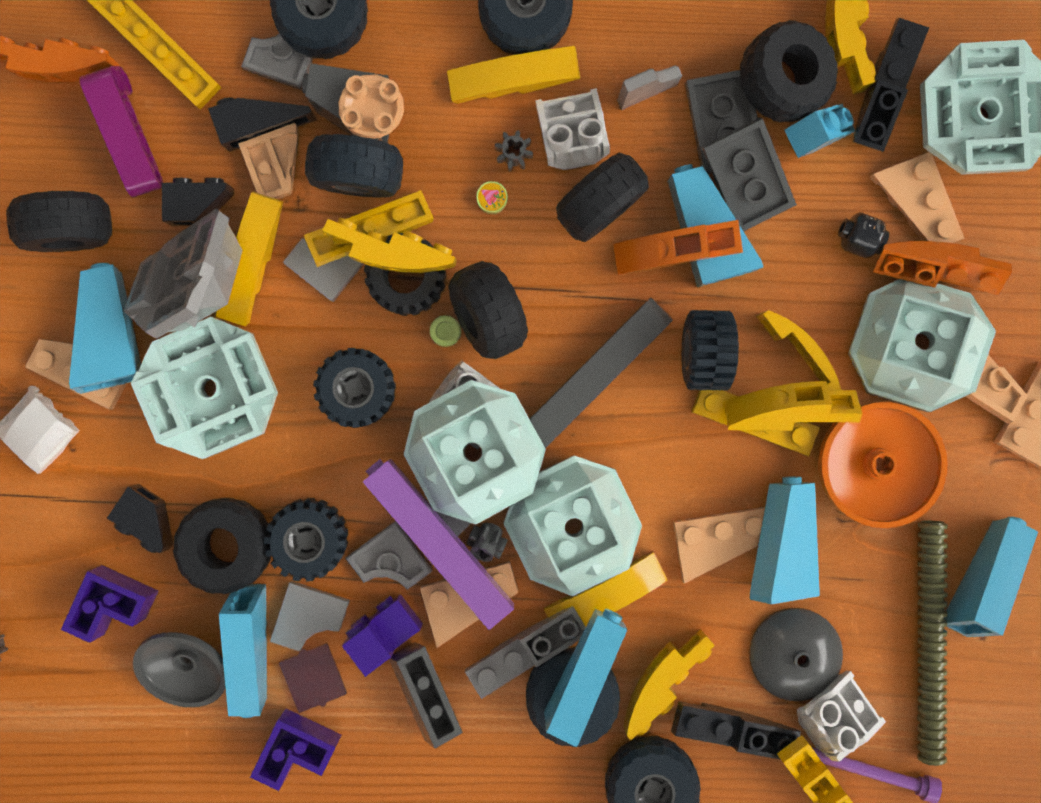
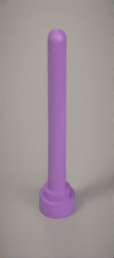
M812 747L825 765L912 790L921 800L930 803H937L941 797L942 782L939 778L929 775L913 778L846 757L840 762L832 761L819 749Z

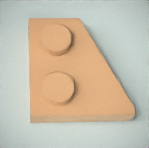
M296 123L238 143L257 193L275 199L293 194L299 129Z

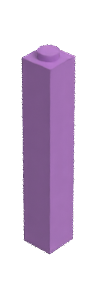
M379 459L365 471L369 475L363 481L366 487L488 630L514 610V602L439 514L432 509L428 501L392 459L385 463Z

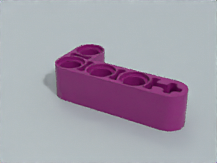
M110 66L81 76V88L128 194L134 198L161 189L163 179L128 98V95L132 94V87L123 68L120 66Z

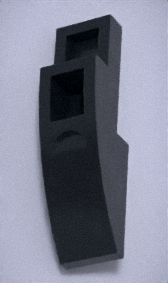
M902 18L895 20L884 51L880 52L875 65V83L866 91L854 133V143L884 152L908 92V89L905 88L929 27Z
M681 701L678 702L671 732L678 737L730 746L737 752L779 760L781 759L777 753L800 737L801 734L799 730L748 713L707 703L696 705Z

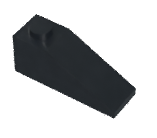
M228 97L216 102V106L208 108L220 143L229 152L239 149L238 143L292 123H296L300 127L317 121L315 114L309 106Z

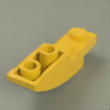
M827 0L825 14L826 40L834 50L837 67L843 65L845 67L852 93L863 92L875 83L874 78L876 75L874 64L868 59L865 50V34L859 30V27L869 18L868 1Z
M339 218L337 222L327 219L323 232L328 236L351 245L352 248L348 256L354 261L389 271L424 273L454 268L457 263L456 258L451 256V249L434 243L433 248L422 244L423 238L409 231H404L403 235L394 232L388 244L386 243L387 237L369 230L367 235L356 231L357 225L343 218Z
M826 381L800 382L769 387L742 395L725 403L728 430L792 431L795 422H860L863 414L856 390H829Z
M701 629L679 650L669 642L646 668L631 696L626 711L623 727L626 736L630 740L636 735H644L650 729L651 722L659 714L664 715L672 709L677 696L671 686L683 682L689 674L688 670L693 665L704 662L711 655V649L715 645Z

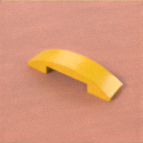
M769 310L756 316L774 341L781 340L787 336L820 381L827 382L829 390H841L837 375L827 356L803 329L789 319Z
M651 552L633 561L628 570L575 596L568 595L545 607L544 611L550 617L573 606L584 625L587 626L595 609L604 612L605 608L616 612L651 592L667 581V578L654 552Z

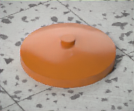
M873 402L860 405L863 413L860 422H834L822 441L818 457V471L823 490L838 511L860 524L875 528H895L911 523L924 515L935 504L944 488L948 461L943 440L935 426L924 415L908 406L892 402Z

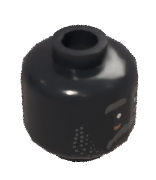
M859 212L854 214L850 220L844 219L839 228L838 236L842 237L841 246L845 251L863 258H869L874 254H880L883 246L887 244L889 231L886 230V224L881 219Z

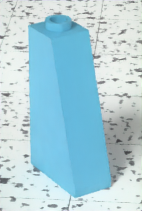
M688 164L674 169L675 174H672L668 179V185L681 229L736 220L703 166L693 168L692 164ZM741 227L743 253L690 262L697 287L763 268L762 260Z
M98 263L92 265L88 270L80 271L69 377L70 389L80 394L130 383L141 366L132 318L124 312L128 299L123 276L113 264Z
M800 476L782 477V483L769 484L750 589V600L767 604L820 596L815 483L802 482V477Z
M1010 516L1005 519L992 521L946 610L947 617H944V620L947 621L948 628L966 637L1003 636L1038 531L1026 526L1027 523L1017 517Z
M250 584L241 590L230 593L219 612L228 716H240L242 718L260 716L267 700L266 584Z
M605 608L604 612L597 609L594 610L544 711L546 733L575 747L578 746L627 632L624 622L621 621L623 618L621 615Z

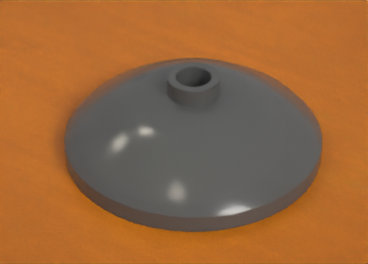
M788 608L773 613L758 626L751 640L749 657L755 677L768 692L788 701H805L813 699L823 692L839 675L843 662V649L835 628L821 615L808 609ZM806 655V662L799 665L797 662L798 658Z
M178 632L160 633L144 640L135 652L133 670L138 681L149 693L166 703L180 707H201L216 701L225 690L223 658L210 644L198 637Z

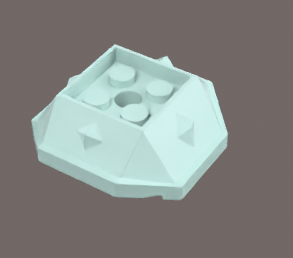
M1025 40L960 43L920 84L923 148L961 175L1027 171L1034 166L1041 155V60L1031 52L1032 48ZM981 107L987 111L988 119L981 114Z
M898 279L868 294L848 354L862 380L861 382L866 393L918 410L932 412L976 392L996 330L971 293L942 284H937L934 288ZM917 334H924L929 339L927 350L920 349L916 345L915 338Z
M214 317L199 321L196 327L190 326L185 330L176 331L153 341L144 356L139 371L136 372L131 382V386L156 443L201 459H206L264 434L278 394L253 333ZM210 379L216 384V392L211 397L205 392V384Z
M470 380L414 411L403 455L434 511L476 525L533 494L546 448L515 393ZM473 442L477 443L482 449L481 458L475 462L467 459L465 455L467 445Z
M575 455L540 471L533 494L509 506L503 523L530 580L570 596H575L628 570L642 529V524L616 470ZM572 518L582 521V528L576 534H570L565 530L566 522Z

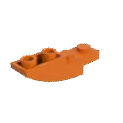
M0 36V60L6 61L5 68L20 78L53 83L80 81V77L110 66H119L109 56V51L97 46H90L89 49L79 47V44L74 41L59 38L58 42L45 39L43 47L27 42L24 47L16 45L15 41L7 37Z
M739 220L682 228L613 244L618 275L743 253Z
M906 241L885 244L874 265L873 273L934 288L939 281L999 295L1012 273V264L981 257L979 248L936 241Z

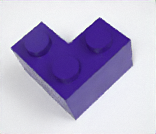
M101 565L87 571L61 630L91 643L105 635L112 618L133 627L147 618L159 591Z
M401 594L395 599L391 596L385 598L375 607L378 612L370 618L366 614L363 615L345 633L348 637L342 644V647L365 677L390 659L397 647L421 630L422 621Z
M286 708L277 720L250 778L279 791L294 763L322 776L342 735Z

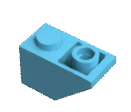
M843 104L817 110L784 131L797 157L800 158L854 133L855 129L853 127L854 120L852 114L847 108H844Z

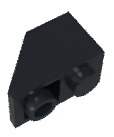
M173 178V183H162V221L171 226H191L213 210H220L234 195V188L224 183V179L205 178L204 183H193V180L189 178Z
M140 484L128 486L107 519L115 523L114 528L117 531L128 536L133 535L141 541L140 545L144 549L152 553H162L170 549L173 545V539L165 501Z

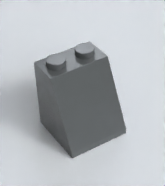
M310 63L309 74L305 73L303 76L302 92L305 93L306 98L319 115L348 134L356 136L344 126L339 116L338 101L350 77L354 75H374L375 73ZM376 74L389 79L388 75ZM389 134L375 140L388 143Z

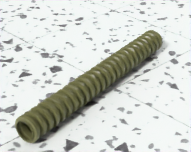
M926 520L918 523V527L921 528V532H918V537L921 538V541L918 542V547L921 548V551L918 552V556L921 557V561H918V566L921 567V570L918 571V576L921 577V580H918V585L921 586V589L918 590V595L921 596V599L918 600V605L921 606V609H918V614L921 616L918 619V624L921 625V628H918V634L921 635L918 638V643L921 645L918 648V653L921 654L918 657V663L921 664L918 667V673L921 674V676H918V682L921 684L918 686V692L921 693L918 696V702L921 703L918 705V711L921 714L918 715L917 720L921 723L918 724L917 730L921 733L918 734L917 739L921 743L917 745V749L920 751L917 759L927 765L939 766L947 763V757L944 755L947 753V747L944 745L947 743V737L944 736L947 734V728L944 726L947 724V718L944 716L947 714V708L944 707L947 704V699L944 697L947 695V689L944 687L947 685V679L944 678L947 675V669L944 668L947 665V660L944 658V656H947V650L944 649L947 646V640L944 639L947 636V631L944 629L947 626V621L944 620V617H947V611L944 610L947 607V601L944 598L948 596V592L944 591V588L948 586V583L944 581V578H947L948 573L944 571V568L948 567V563L944 562V559L948 557V553L944 552V549L948 547V544L944 542V539L948 538V534L944 533V529L948 528V524L943 521Z

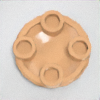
M376 74L354 75L350 77L338 101L339 116L344 126L354 135L364 138L377 139L390 134L400 124L404 113V100L398 85L394 81Z

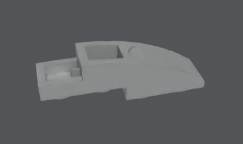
M571 606L538 622L495 647L489 655L466 668L465 673L482 699L534 665L537 668L579 641L586 627L574 607Z

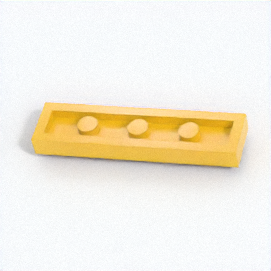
M420 190L345 220L356 224V231L366 235L371 230L388 237L390 235L393 236L394 232L404 233V231H412L430 224L434 218ZM324 228L304 235L316 267L349 255L352 246L328 236L323 232Z
M699 390L691 412L727 426L725 403L739 396L723 390ZM795 422L792 431H739L809 456L820 427L807 422Z

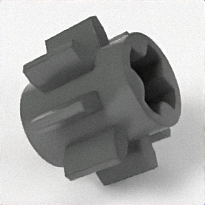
M517 130L513 136H508L504 132L503 144H495V150L502 152L497 158V163L500 164L505 161L508 164L509 172H511L513 166L518 165L524 170V159L533 158V152L526 150L531 144V139L523 140L520 137V130ZM513 146L514 149L520 148L519 156H515L514 153L509 154V147Z
M483 523L480 528L476 525L473 527L466 545L472 547L470 552L477 560L490 562L493 557L500 559L508 540L502 538L503 531L499 526L493 523Z

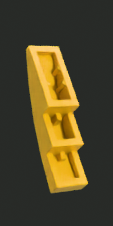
M575 46L511 55L447 71L451 100L456 104L481 97L492 99L514 92L525 94L580 79Z
M254 191L251 192L236 236L243 251L228 305L217 310L216 317L242 326L250 323L255 296L260 292L265 266L271 259L283 201Z
M802 735L777 753L778 757L813 803H853Z

